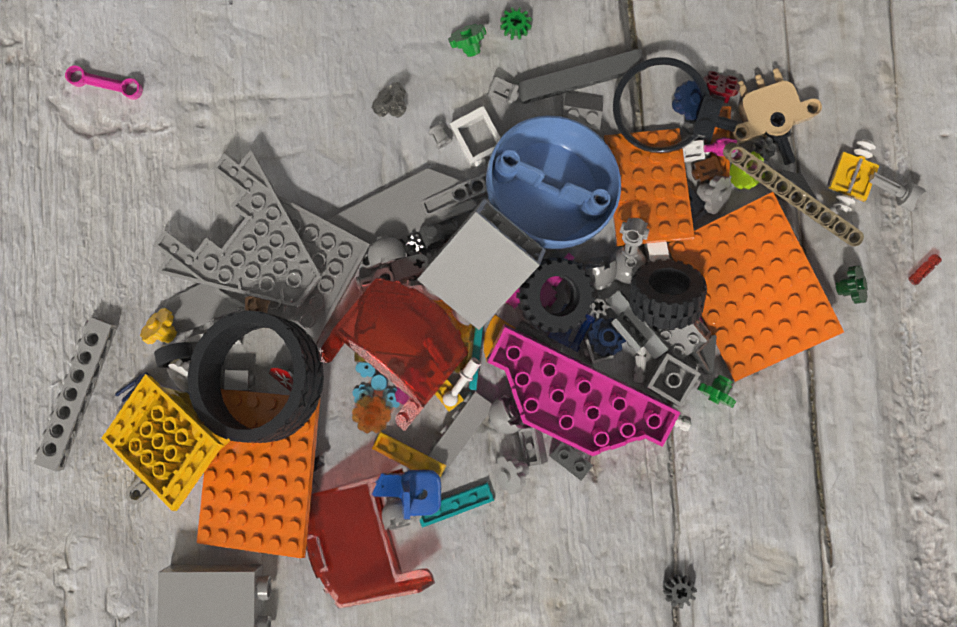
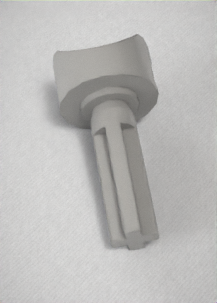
M876 172L870 175V180L868 181L897 196V205L910 212L914 211L918 198L926 192L924 188L912 182L902 186Z

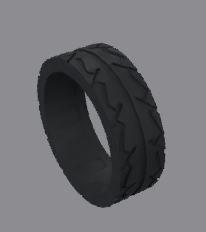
M247 310L230 314L215 322L203 334L196 344L190 359L192 361L189 363L187 381L193 409L201 422L204 421V425L210 431L226 440L244 443H268L282 440L293 435L305 425L304 423L310 419L321 398L324 370L316 343L298 324L279 316ZM270 328L284 340L290 350L294 366L293 387L288 401L281 412L270 422L261 427L251 429L239 423L229 413L224 404L220 387L221 370L226 355L242 336L253 330Z

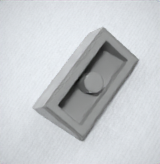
M530 426L518 431L523 459L527 465H541L548 462L542 432Z

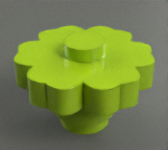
M755 151L751 152V154L764 162V158ZM753 160L747 163V168L752 166ZM733 163L731 164L729 175L732 177L730 181L735 187L749 190L760 184L759 181ZM763 172L761 178H765V172Z

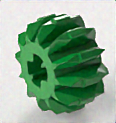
M512 7L510 12H504L505 17L500 18L502 23L500 29L505 30L504 36L511 34V40L514 39V36L521 40V34L523 36L528 35L527 30H531L532 25L529 23H531L532 19L527 17V11L521 13V7L518 8V11H515ZM515 21L519 22L517 26L513 25Z

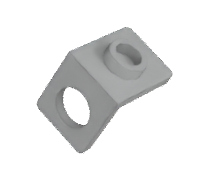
M584 339L585 347L583 352L585 358H589L591 364L614 358L613 355L594 360L589 340Z

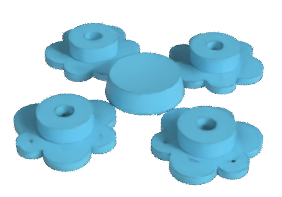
M371 356L365 359L360 358L359 364L356 365L355 369L364 378L367 376L372 377L371 387L360 385L359 388H355L353 390L354 402L366 407L369 405V401L374 400L372 395L374 390L383 391L381 402L385 403V408H398L400 403L396 401L395 397L397 389H386L388 385L387 379L393 378L394 381H398L400 376L405 373V369H403L404 363L392 359L389 364L385 365V376L382 374L375 375V369H377L378 365L374 363V358Z

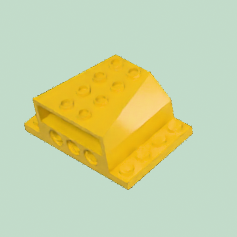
M146 374L101 438L171 511H177L216 454L230 442L229 439L226 440L215 435L204 425V421L201 422L193 409L190 395L187 392L162 387L153 377Z

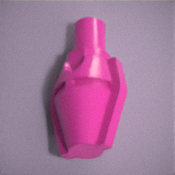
M723 137L717 139L712 144L704 145L703 150L705 153L713 152L717 156H724V147L729 143L737 144V140Z

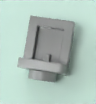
M494 77L487 95L506 104H512L519 95V86Z

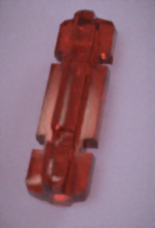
M937 254L931 255L928 261H925L908 280L913 285H918L923 278L935 269V266L942 262V259Z

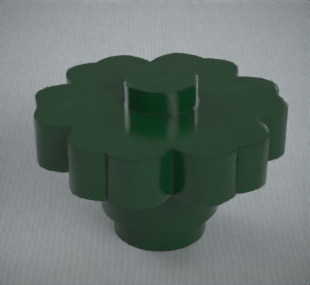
M860 265L850 266L847 270L848 277H842L836 281V291L838 295L851 296L855 304L866 303L868 287L863 269Z

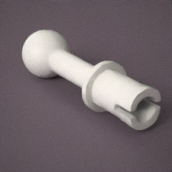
M471 358L465 368L460 370V379L451 391L443 395L445 405H456L458 402L457 395L467 381L473 380V375L480 367L481 362L479 360Z

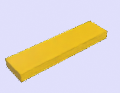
M381 431L372 447L373 450L411 470H433L440 478L447 466Z

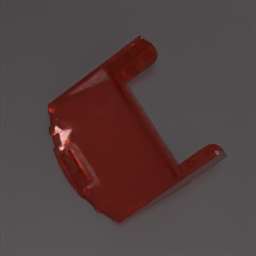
M378 277L333 328L330 336L319 349L321 362L326 364L330 363L344 344H346L410 397L395 417L396 424L403 431L411 425L469 352L460 337L462 334L459 329L456 330L450 321L449 315L435 301L413 287L409 288L402 285L399 281L395 280L393 282Z
M403 468L386 472L404 474ZM381 474L311 494L306 550L316 578H320L325 587L323 589L326 595L328 593L335 601L334 605L338 609L420 593L435 584L434 577L427 568L402 573L389 527L385 530L382 522V510L384 508L382 499L372 495L376 486L375 482Z

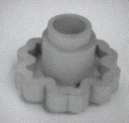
M716 175L711 179L710 183H702L698 187L697 195L702 201L706 202L705 209L708 213L720 214L725 210L726 203L729 202L731 195V181L728 177Z
M509 454L499 457L494 464V473L498 477V484L504 491L507 490L509 494L521 492L522 487L526 485V476L529 474L527 463L516 458L512 459Z

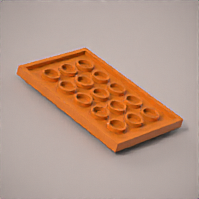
M680 128L630 133L638 141L650 146H670L681 141ZM622 134L604 135V142L613 153L621 176L620 200L613 215L616 246H625L620 229L622 223L627 222L628 218H640L648 223L647 228L650 229L648 239H643L642 244L694 239L683 149L669 153H652L635 147Z

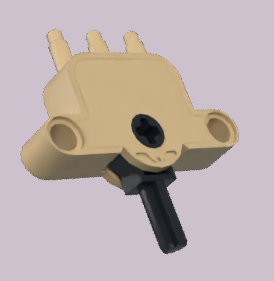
M778 68L773 69L776 83L769 86L765 85L760 74L756 75L755 79L758 89L748 93L742 80L739 81V92L742 99L738 104V111L743 123L736 126L735 131L731 132L730 138L737 140L739 145L760 138V136L770 137L774 139L772 143H777L784 164L790 165L796 160L788 138L791 136L789 130L792 126L811 120L822 110L821 102L817 99L800 102L794 85L783 80ZM807 106H811L814 112H809ZM736 131L742 132L743 138L737 137Z

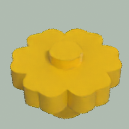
M162 308L147 320L140 334L145 343L153 344L156 340L166 343L173 341L177 331L171 325L174 319L172 312L167 308Z

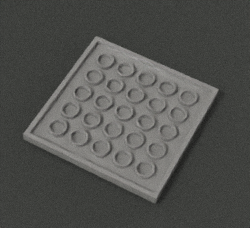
M277 195L320 271L322 278L299 308L270 301L267 313L295 322L306 331V334L311 336L317 345L367 254L370 244ZM215 288V293L245 309V298L249 295Z

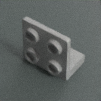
M700 319L690 326L686 325L682 329L675 328V330H669L668 328H663V330H656L658 335L669 346V353L679 361L706 343L712 334Z

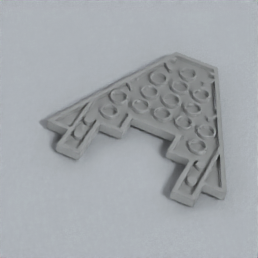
M249 151L240 164H237L226 154H223L212 169L242 191L230 207L245 219L222 248L210 239L205 238L195 252L164 230L153 244L154 247L167 256L157 272L299 308L321 280L322 275L255 154Z

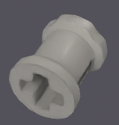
M439 124L428 131L429 135H432L435 140L437 149H441L452 142L447 137L443 124Z

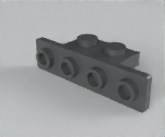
M618 290L608 298L607 304L618 315L611 323L614 329L624 337L629 347L637 352L644 346L654 359H657L669 350V346L651 326H648L645 321H640L637 318L638 316L634 315L629 305V299L621 290Z

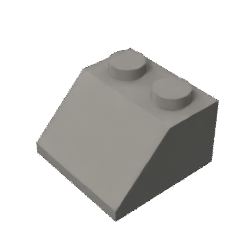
M566 92L562 117L575 120L598 134L603 112V98Z

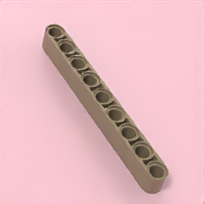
M729 143L724 147L723 155L727 160L848 245L858 246L863 242L864 234L859 229L736 143ZM738 149L737 155L731 157L732 152ZM753 160L752 166L747 168V163ZM768 171L767 176L765 178H761L763 172ZM782 181V186L777 189V184ZM797 192L796 197L791 199L792 194ZM812 202L811 206L806 209L807 204ZM826 212L825 217L821 219V215Z

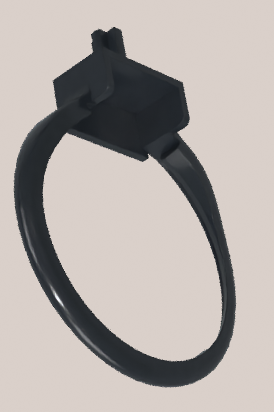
M670 57L651 58L632 67L620 80L613 98V115L621 134L635 147L652 153L678 151L696 139L711 142L715 127L734 132L738 122L719 116L723 101L710 96L704 79L692 66ZM656 65H670L685 71L697 84L702 98L704 97L693 130V137L689 135L676 144L663 147L650 146L635 139L625 128L620 115L621 95L629 80L638 72Z

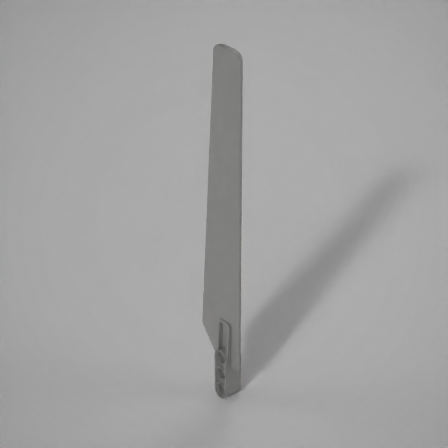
M426 168L326 219V221L370 245L377 241L376 237L381 235H388V238L402 240L404 236L409 237L412 233H418L423 226L431 223L439 224L476 208L473 200L487 195V172L463 182ZM480 183L483 185V189L478 192L474 191L473 185ZM464 191L466 195L463 199H457L455 197L456 192ZM198 284L171 298L166 306L174 316L173 326L178 332L182 333L243 307L215 293L216 287Z

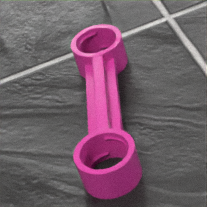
M76 65L70 66L65 72L66 80L75 87H82L87 84L121 92L131 100L140 98L143 93L141 84L132 78L119 81L93 75ZM75 71L82 72V77L78 82H72L71 79ZM132 83L137 84V91L132 95H128L126 93L127 86Z

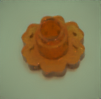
M365 395L363 398L358 399L357 406L353 408L352 420L357 422L358 429L365 433H370L371 431L379 433L386 428L387 422L391 420V407L387 406L386 399L379 395H374L372 398L369 395Z

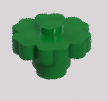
M483 24L467 25L453 32L448 41L452 48H462L463 53L467 57H473L481 52L480 40L484 39V35L487 32Z
M722 375L714 378L711 386L700 383L697 388L698 391L709 397V401L717 405L721 403L733 408L737 402L728 395L732 389L731 384L733 381Z

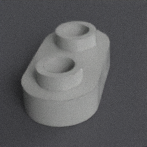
M138 477L127 488L126 499L132 504H138L143 502L153 491ZM136 490L140 491L139 497L135 494Z

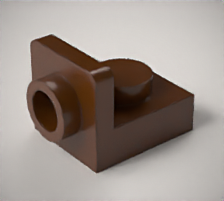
M717 155L694 163L691 170L694 180H698L699 184L714 178L716 175L720 176L723 174Z

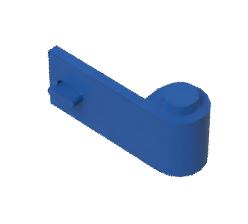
M381 473L379 479L375 482L376 486L372 495L374 497H399L402 499L401 478L403 474ZM424 489L410 491V497L420 499Z

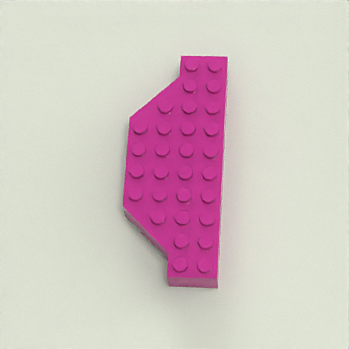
M503 324L487 356V363L506 372L524 424L591 456L643 439L663 447L681 413L676 407L506 324Z

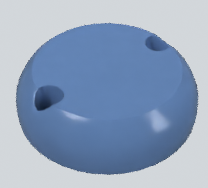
M538 116L518 123L509 129L499 140L488 163L486 189L490 204L540 246L547 249H564L590 240L608 224L620 200L621 176L618 164L610 148L593 130L569 118Z

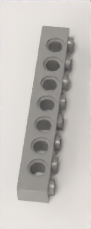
M90 317L85 322L83 336L77 342V352L69 364V373L63 379L62 384L64 386L56 397V407L49 416L48 428L44 430L41 446L35 452L36 459L34 464L55 472L64 470L118 328L117 325ZM95 334H97L98 336V342L96 344L93 342V336ZM88 352H90L91 354V360L89 362L86 360V354ZM81 370L84 372V378L82 380L79 378V372ZM74 388L77 390L76 398L72 396V391ZM67 406L70 408L71 411L69 416H67L65 413V409ZM60 425L64 429L62 434H60L58 431V427ZM53 443L56 445V452H53L51 449Z

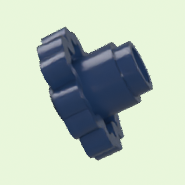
M688 80L676 88L672 107L680 115L684 114L687 120H696L704 97L702 98L695 81Z
M603 318L598 319L592 323V330L587 333L590 345H594L593 351L601 356H605L607 353L610 355L617 354V352L622 350L621 344L626 342L624 337L614 329L611 323L614 320L613 318H608L606 321Z

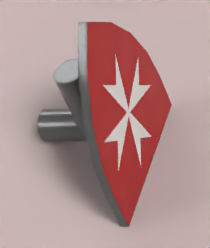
M278 366L272 367L269 374L291 392L294 380V366H290L289 370Z

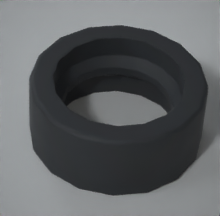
M189 342L166 345L154 351L156 364L159 368H168V365L177 359H180L183 363L188 362L193 354L192 346Z

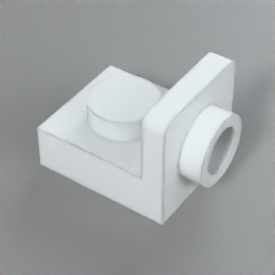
M704 140L693 141L683 148L684 163L708 159L707 156H710V152H704L703 146L706 145Z

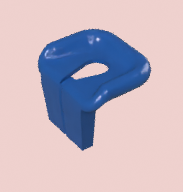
M409 470L402 475L403 518L410 519V516H426L436 513L441 507V479L439 475L433 470ZM421 488L427 491V496L424 499L410 497V491Z

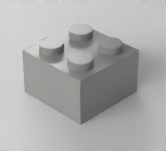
M666 353L661 356L644 387L675 406L682 407L701 373Z

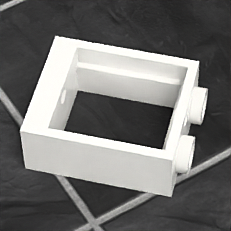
M484 106L450 123V129L471 167H480L485 164L486 159L490 158L495 146L473 157L459 131L484 119L495 142L498 143L501 139Z

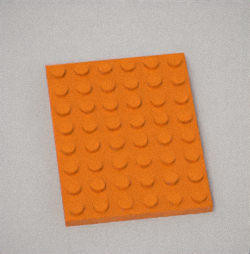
M774 192L695 230V237L692 240L673 241L667 244V248L674 261L677 262L679 260L683 264L692 265L693 269H697L706 280L707 293L702 317L712 333L711 335L717 336L716 345L735 382L844 333Z
M221 389L223 401L229 413L239 423L251 429L261 427L270 422L281 412L290 396ZM320 400L310 419L293 435L268 443L230 441L216 454L204 472L197 544L305 558Z

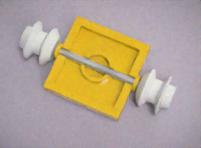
M868 139L857 141L856 144L859 146V149H854L853 151L857 157L842 152L828 188L842 193V195L836 196L839 202L833 204L839 213L847 214V212L852 211L849 206L850 204H855L853 198L864 202L869 195L872 183L868 182L870 180L869 177L874 172L877 173L880 165L865 160L873 157L870 151L876 149L873 142Z

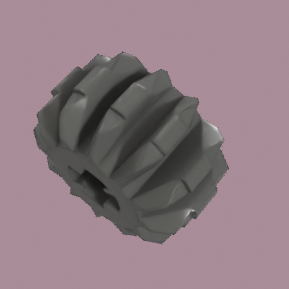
M676 574V580L670 576L669 580L671 583H664L668 588L663 590V593L667 595L665 600L671 602L673 607H676L678 604L683 609L684 603L688 606L691 605L689 599L696 600V597L692 595L697 592V589L693 587L695 583L692 580L688 581L689 577L686 575L681 578L680 574ZM677 589H679V590L683 589V592H682V593H681V592L677 593L676 591H677Z

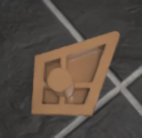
M248 296L245 298V311L267 313L270 301Z

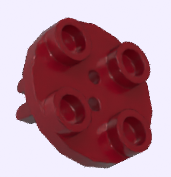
M709 71L708 75L703 78L709 94L711 95L712 93L724 97V103H728L729 98L738 95L740 91V85L737 83L738 78L733 75L724 76L718 72Z

